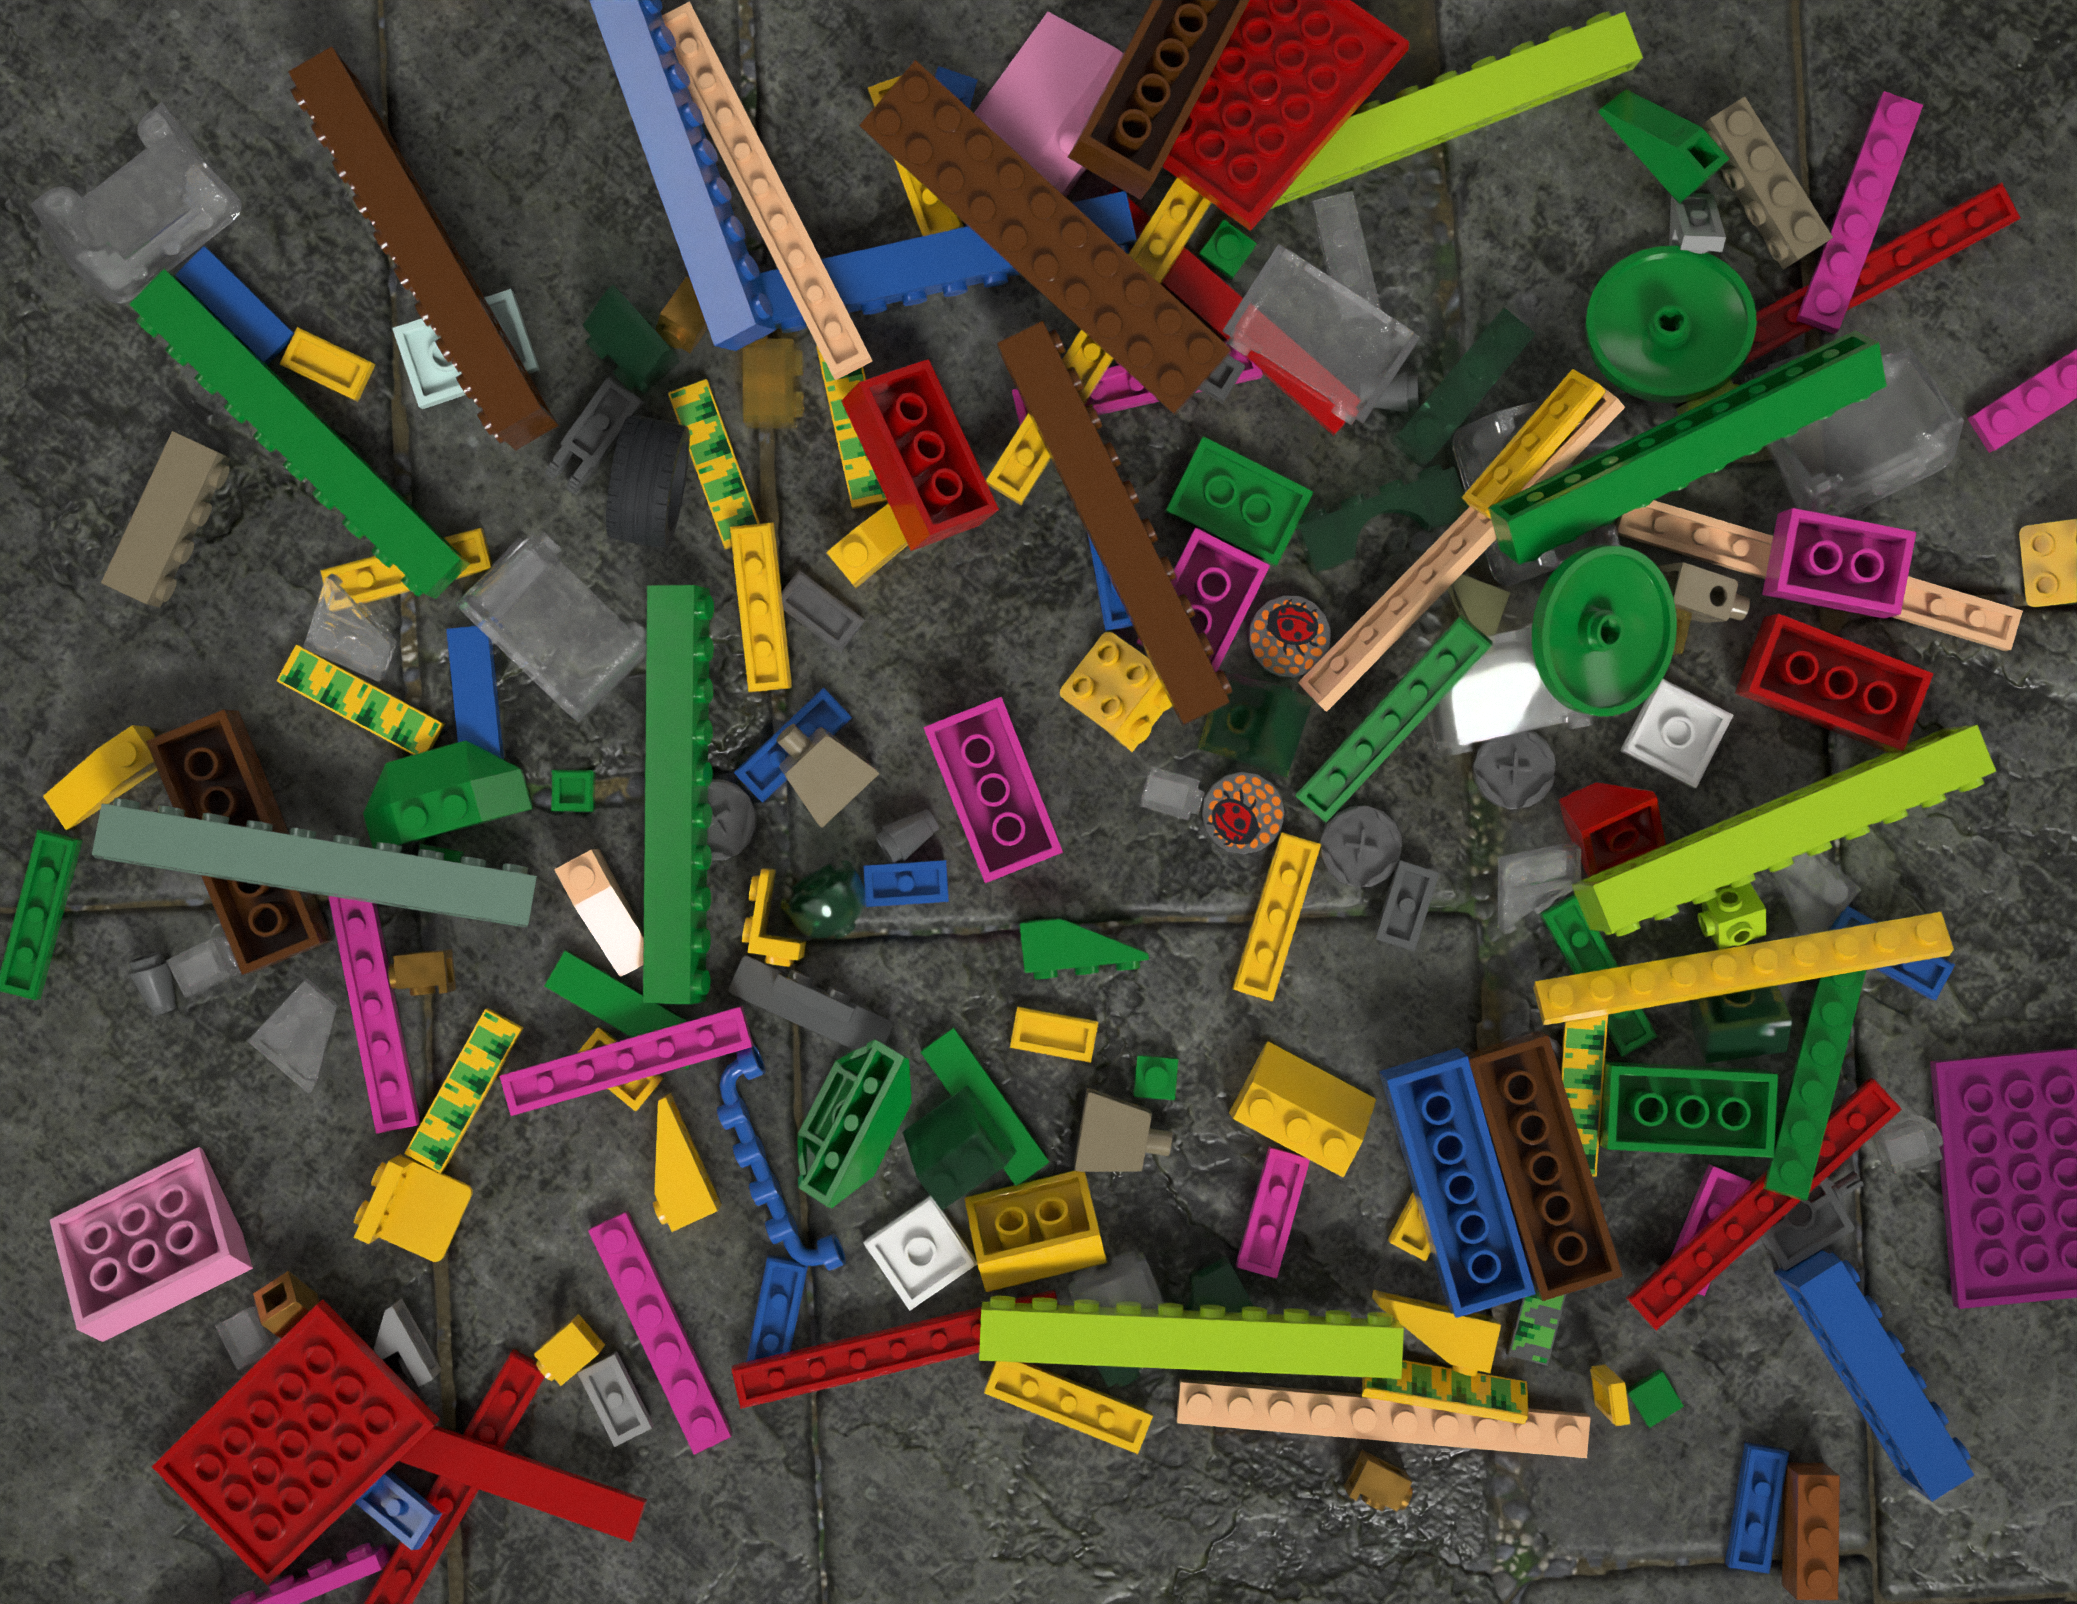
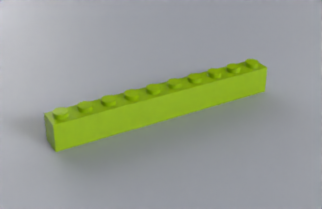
M1609 11L1603 12L1590 18L1586 22L1587 26L1573 31L1571 26L1564 27L1548 36L1549 41L1535 46L1533 41L1525 42L1511 49V55L1496 61L1495 56L1486 57L1471 66L1472 70L1458 75L1456 71H1450L1433 80L1434 85L1419 90L1418 85L1411 86L1395 94L1396 99L1381 105L1379 100H1375L1359 107L1356 110L1357 114L1351 116L1270 209L1633 70L1643 56L1626 12L1624 11L1614 16H1611Z
M1010 1296L990 1297V1302H982L980 1361L1402 1379L1404 1328L1398 1320H1393V1315L1389 1313L1370 1312L1367 1314V1318H1351L1350 1312L1329 1310L1326 1311V1316L1324 1317L1309 1316L1308 1310L1289 1308L1284 1309V1315L1267 1314V1309L1261 1307H1243L1242 1313L1225 1312V1307L1219 1305L1200 1306V1311L1183 1310V1305L1176 1303L1158 1304V1309H1141V1303L1119 1301L1116 1302V1307H1099V1301L1089 1299L1075 1300L1074 1306L1057 1305L1058 1300L1044 1297L1033 1298L1032 1304L1015 1303L1016 1299Z

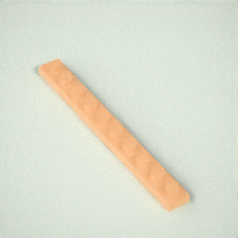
M690 1L662 15L665 26L669 28L675 38L676 47L674 50L679 64L683 66L689 76L690 85L688 89L691 97L701 110L704 123L832 376L837 380L872 362L848 311Z
M1603 388L1606 393L1521 491L1562 472L1625 408L1620 400ZM1469 507L1313 666L1298 684L1327 712L1497 539L1492 520L1474 508Z
M1655 500L1644 508L1634 509L1618 517L1614 534L1762 579L1766 577L1773 541L1772 535ZM1908 576L1901 615L1892 617L2008 651L2012 649L2023 611Z
M1179 1379L1176 1421L1181 1424L1587 1458L1590 1416L1587 1413L1528 1408L1526 1423L1520 1424L1372 1399L1355 1393Z

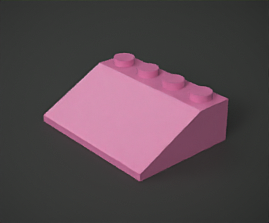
M1047 12L974 114L1062 195L1067 197L1087 170L1085 167L1069 159L1068 155L1123 53L1112 45Z
M200 1147L50 1219L76 1329L102 1342L253 1269L243 1232L203 1149Z

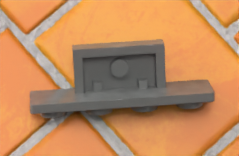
M748 955L742 958L728 988V992L736 997L853 1050L867 1046V1043L874 1039L885 1044L894 1025L891 1020L849 1002L852 996L832 986H829L827 991L812 985L813 978L800 971L791 969L788 974Z

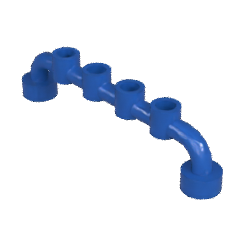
M753 1044V1047L736 1051L737 1059L728 1064L721 1074L719 1087L724 1105L717 1107L719 1120L725 1130L734 1127L740 1143L733 1145V1152L741 1168L751 1165L756 1181L749 1183L750 1193L757 1206L767 1203L773 1218L765 1221V1227L772 1243L777 1244L783 1241L790 1256L802 1265L818 1266L824 1264L831 1271L846 1264L844 1250L839 1239L833 1233L817 1240L818 1249L811 1250L803 1246L798 1236L796 1222L792 1214L788 1212L782 1198L780 1184L776 1176L772 1174L767 1163L764 1146L753 1130L747 1106L737 1092L736 1081L742 1074L748 1080H752L766 1073L762 1056L756 1045Z

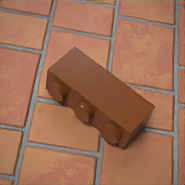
M1787 1463L1783 1487L1782 1586L1796 1600H1838L1840 1475L1825 1463Z

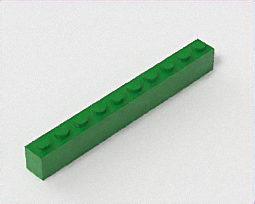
M163 269L129 303L140 315L135 321L152 337L156 338L160 334L169 343L165 348L166 352L183 367L189 363L198 372L194 379L210 394L214 395L218 391L228 401L223 407L241 424L246 420L258 430L253 435L254 438L271 453L277 449L287 459L282 465L301 482L307 478L316 487L312 492L314 497L330 511L336 507L346 517L342 524L358 539L365 535L375 545L371 552L388 568H391L393 565L398 567L405 574L401 582L416 596L420 597L424 593L429 597L437 599L470 565L433 526L175 275Z
M1854 330L1488 507L1500 551L1518 565L1533 562L1539 559L1543 553L1560 545L1570 544L1576 541L1580 535L1597 527L1607 526L1613 523L1617 517L1634 509L1644 508L1650 505L1654 499L1671 491L1681 490L1687 487L1691 481L1708 473L1718 472L1725 468L1728 463L1745 455L1755 454L1765 445L1780 438L1790 437L1796 434L1802 427L1817 420L1827 419L1834 415L1835 411L1852 403L1868 399L1872 393L1887 387L1879 342Z
M696 585L647 586L643 1003L695 1004L706 1002V994H708L711 984L709 971L706 970V953L711 945V934L707 928V911L711 906V891L707 887V870L711 865L712 852L710 846L707 845V831L712 822V809L708 803V786L712 782L713 771L710 762H708V745L713 738V727L709 720V703L713 698V684L711 679H709V662L713 658L714 645L711 637H709V622L714 614V602L710 595V588Z

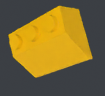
M1267 1041L1229 1114L1234 1120L1344 1177L1363 1142L1377 1099Z
M1071 1171L964 1198L977 1265L986 1292L1107 1263L1085 1172Z

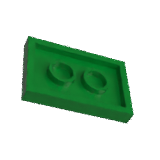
M1203 436L1165 512L1276 567L1303 515L1313 491Z

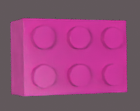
M1796 508L1777 514L1762 595L1879 618L1901 615L1916 532Z
M1195 528L1174 568L1177 578L1172 580L1171 583L1178 596L1183 593L1187 596L1195 613V616L1189 620L1196 634L1203 631L1208 638L1214 652L1208 658L1216 672L1270 565ZM1138 639L1137 644L1143 646L1140 639Z

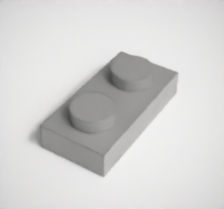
M617 1351L578 1371L577 1374L614 1447L652 1429L654 1424Z

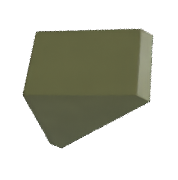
M1461 574L1447 589L1458 616L1462 614L1493 641L1511 592Z

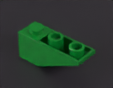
M1627 89L1598 111L1679 204L1705 184L1730 159L1702 127Z
M1061 917L1019 922L1025 973L1033 972L1035 980L1056 978L1060 969L1074 968L1075 975L1099 973V965L1115 964L1116 971L1141 968L1140 961L1149 960V955L1144 950Z

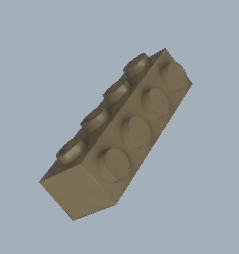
M1746 97L1714 115L1701 126L1730 158L1720 168L1724 180L1739 198L1745 208L1748 219L1757 227L1766 242L1770 254L1778 261L1783 270L1833 238Z
M172 431L101 583L147 605L161 607L163 601L167 602L176 588L177 581L174 577L180 564H185L193 552L194 542L192 539L198 526H203L210 516L212 510L211 498L216 488L220 489L228 478L230 468L227 464L230 457Z

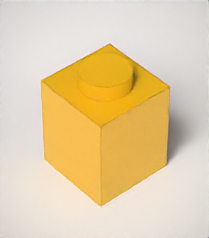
M578 1314L535 1352L534 1356L538 1359L536 1365L548 1380L553 1381L555 1379L562 1386L596 1357L605 1344Z

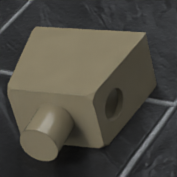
M1684 562L1656 565L1669 584L1677 616L1704 623L1726 622L1729 618L1741 621L1746 617L1750 607L1749 597L1736 594L1738 588L1737 580Z
M791 724L781 732L776 740L789 754L779 766L781 771L821 828L879 775L875 767L866 758L823 727L818 728L807 737L795 724Z
M1087 1088L1074 1159V1170L1080 1172L1142 1171L1145 1153L1169 1156L1173 1132L1150 1128L1152 1116L1150 1109Z

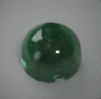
M847 860L841 861L844 868L834 870L832 865L829 864L803 878L791 888L795 896L789 903L783 897L780 907L797 930L811 938L834 936L836 939L848 935L856 928L855 921L860 917L865 906V888L858 872L852 863Z

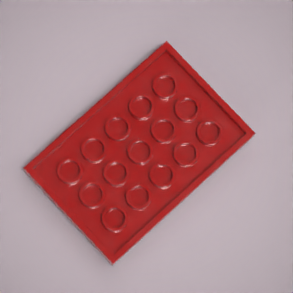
M1249 0L1162 167L1251 231L1409 49V41L1351 0Z
M321 1300L151 1467L268 1586L433 1428L440 1419L324 1300Z

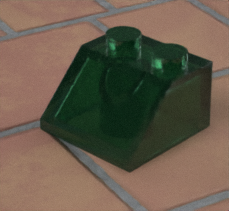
M614 284L606 290L582 325L591 335L585 342L601 360L607 355L611 357L618 365L613 373L629 391L636 385L645 394L680 363V360L669 345Z
M1223 671L1233 691L1227 694L1230 702L1208 714L1197 749L1287 778L1314 699L1284 686Z
M1778 985L1689 1000L1693 1033L1705 1064L1787 1052L1792 1018Z
M968 1085L902 1132L916 1177L941 1211L1007 1166L1017 1152Z

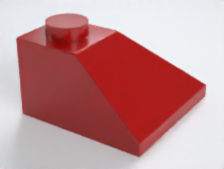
M1596 782L1559 799L1565 828L1588 877L1666 845L1658 799L1653 791Z

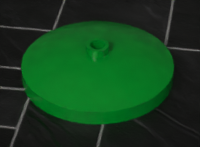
M1680 246L1653 247L1641 250L1622 259L1600 279L1588 304L1585 335L1594 363L1600 372L1619 389L1634 397L1652 402H1688L1700 399L1719 390L1733 379L1743 367L1751 351L1756 333V310L1752 295L1745 282L1733 268L1721 259L1707 252L1696 254L1688 250H1681Z
M1598 545L1582 549L1568 557L1555 569L1545 583L1534 611L1532 650L1540 678L1550 694L1558 702L1581 714L1614 716L1637 707L1653 693L1669 667L1677 634L1675 602L1666 578L1654 562L1644 554L1628 547Z

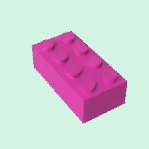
M1002 697L923 727L985 883L1063 853Z

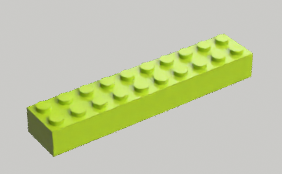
M1978 725L1943 728L1908 743L1903 752H1886L1571 885L1590 930L1605 932V935L1616 933L1617 937L1640 929L1639 921L1652 917L1655 920H1661L1678 913L1677 905L1690 901L1693 904H1699L1716 897L1717 892L1715 889L1728 885H1731V888H1737L1756 880L1754 875L1756 872L1769 869L1770 872H1775L1794 864L1792 859L1794 856L1807 853L1808 856H1813L1832 848L1830 842L1832 840L1845 837L1846 840H1851L1870 832L1868 826L1870 824L1881 821L1884 824H1889L1907 817L1908 812L1906 809L1919 805L1922 808H1927L1946 800L1944 793L1957 789L1959 792H1965L1984 784L1982 777L1996 772V769Z

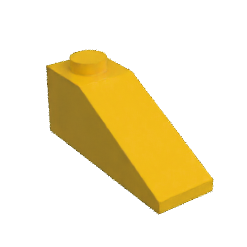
M888 503L858 525L826 553L851 584L857 588L908 546Z
M130 726L97 748L43 795L66 830L72 829L100 810L102 803L109 804L114 798H118L157 771L146 743L147 740L155 737L149 727Z
M669 1093L658 1100L654 1193L657 1200L653 1202V1207L661 1224L668 1223L671 1232L717 1212L722 1204L674 1098Z
M1378 1290L1373 1291L1372 1298L1376 1304L1386 1313L1392 1314L1393 1318L1398 1320L1403 1327L1446 1362L1453 1365V1371L1469 1376H1477L1478 1371L1491 1372L1501 1324L1493 1316L1474 1312L1455 1318L1448 1306Z

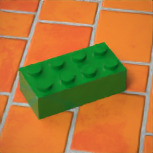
M1605 1061L1599 1145L1607 1150L1774 1158L1778 1074L1764 1069Z

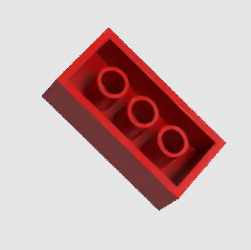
M929 359L858 382L841 400L911 551L980 526L999 510Z
M1778 613L1763 618L1735 694L1884 752H1903L1934 673Z

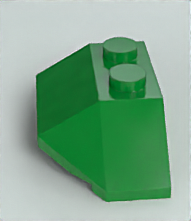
M465 740L387 762L366 805L363 816L372 848L376 849L377 842L402 846L534 808L523 769Z
M874 1039L867 1043V1046L856 1049L834 1062L798 1132L799 1189L826 1207L833 1208L874 1177L912 1103L909 1058L881 1041Z

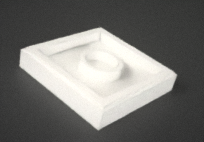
M1662 679L1657 688L1646 699L1620 751L1691 788H1697L1733 714Z
M932 1194L863 1241L909 1310H912L977 1265L975 1256Z

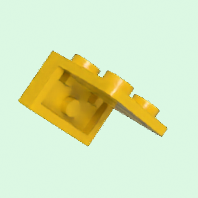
M2077 519L2022 527L2019 532L2027 604L2031 607H2042L2077 602Z
M1112 632L1102 634L1060 689V696L1066 702L1105 729L1131 752L1135 750L1138 744L1148 738L1152 726L1162 713L1172 706L1150 659Z
M763 868L761 869L760 876H753L751 880L749 901H756L754 915L745 919L742 942L749 943L747 953L766 955L765 963L790 967V965H793L794 960L804 957L807 941L766 934L776 869Z
M401 1154L390 1159L387 1164L382 1162L371 1182V1185L376 1187L370 1202L364 1200L355 1216L354 1223L359 1225L354 1238L367 1244L372 1243L377 1238H381L430 1261H440L444 1258L472 1197L473 1190L471 1186L444 1173L440 1174L424 1164Z

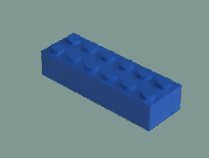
M1455 1048L1379 1071L1445 1302L1455 1318L1536 1294L1468 1056L1459 1048Z
M1820 1250L1786 1271L1781 1268L1775 1271L1774 1274L1902 1480L1933 1502L1973 1477L1974 1473L1966 1462L1971 1459L1969 1452L1957 1437L1951 1438L1944 1427L1949 1423L1946 1415L1936 1402L1930 1403L1922 1391L1927 1388L1925 1381L1913 1366L1907 1367L1900 1356L1905 1352L1902 1344L1890 1330L1885 1332L1878 1320L1883 1315L1874 1300L1869 1295L1864 1297L1857 1287L1856 1283L1861 1280L1853 1266L1846 1259L1841 1261L1833 1252L1828 1254Z

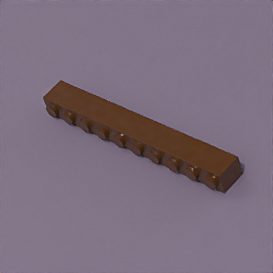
M1041 321L998 342L997 346L1001 358L1181 725L1184 726L1227 705L1230 702L1227 694L1233 692L1230 683L1222 669L1216 672L1213 669L1208 656L1214 654L1209 640L1203 631L1196 634L1189 620L1195 616L1194 610L1185 593L1178 596L1171 583L1177 577L1167 556L1159 558L1152 544L1158 541L1152 524L1148 518L1140 520L1133 506L1139 503L1138 496L1129 480L1122 482L1115 467L1121 465V462L1111 442L1103 444L1097 432V429L1102 427V423L1092 404L1085 407L1078 392L1084 390V387L1075 368L1066 369L1060 357V354L1066 351L1057 331L1053 329L1048 332L1044 322Z

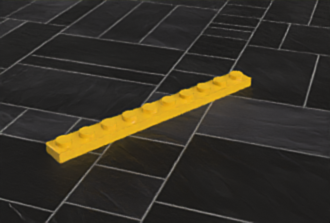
M1176 178L1128 255L1161 284L1208 210L1211 202L1179 178ZM1080 330L1062 361L1066 369L1075 368L1084 387V390L1078 392L1084 405L1113 359ZM1029 413L986 480L987 485L1019 505L1023 504L1051 459Z
M1941 912L1540 980L1535 981L1533 989L1543 1025L1950 956L1954 948Z

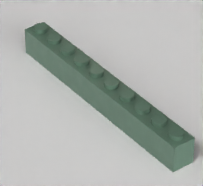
M114 798L113 805L103 803L101 805L92 855L98 859L526 928L529 924L537 876L528 875V867L503 864L502 870L486 868V860L472 857H461L460 863L444 861V853L422 849L419 850L418 856L402 854V846L377 842L376 849L359 846V839L341 835H334L333 842L315 839L317 832L299 828H290V834L272 832V824L258 821H247L246 827L229 825V817L210 813H203L202 820L184 817L185 810L169 806H159L158 813L140 810V802Z

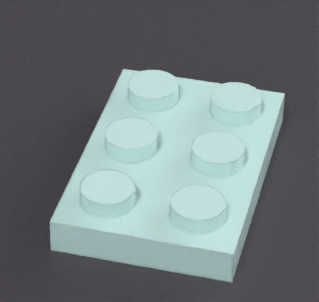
M509 289L485 297L528 373L539 371L540 369L514 292ZM418 319L392 328L418 406L421 409L466 395L456 379L462 373L456 370L452 362L448 363L435 343V340L441 338V336L438 337L431 326L427 327L422 319Z

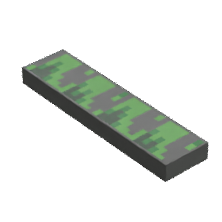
M1535 1294L1519 1299L1505 1353L1511 1357L1548 1366L1567 1294L1546 1301H1542Z

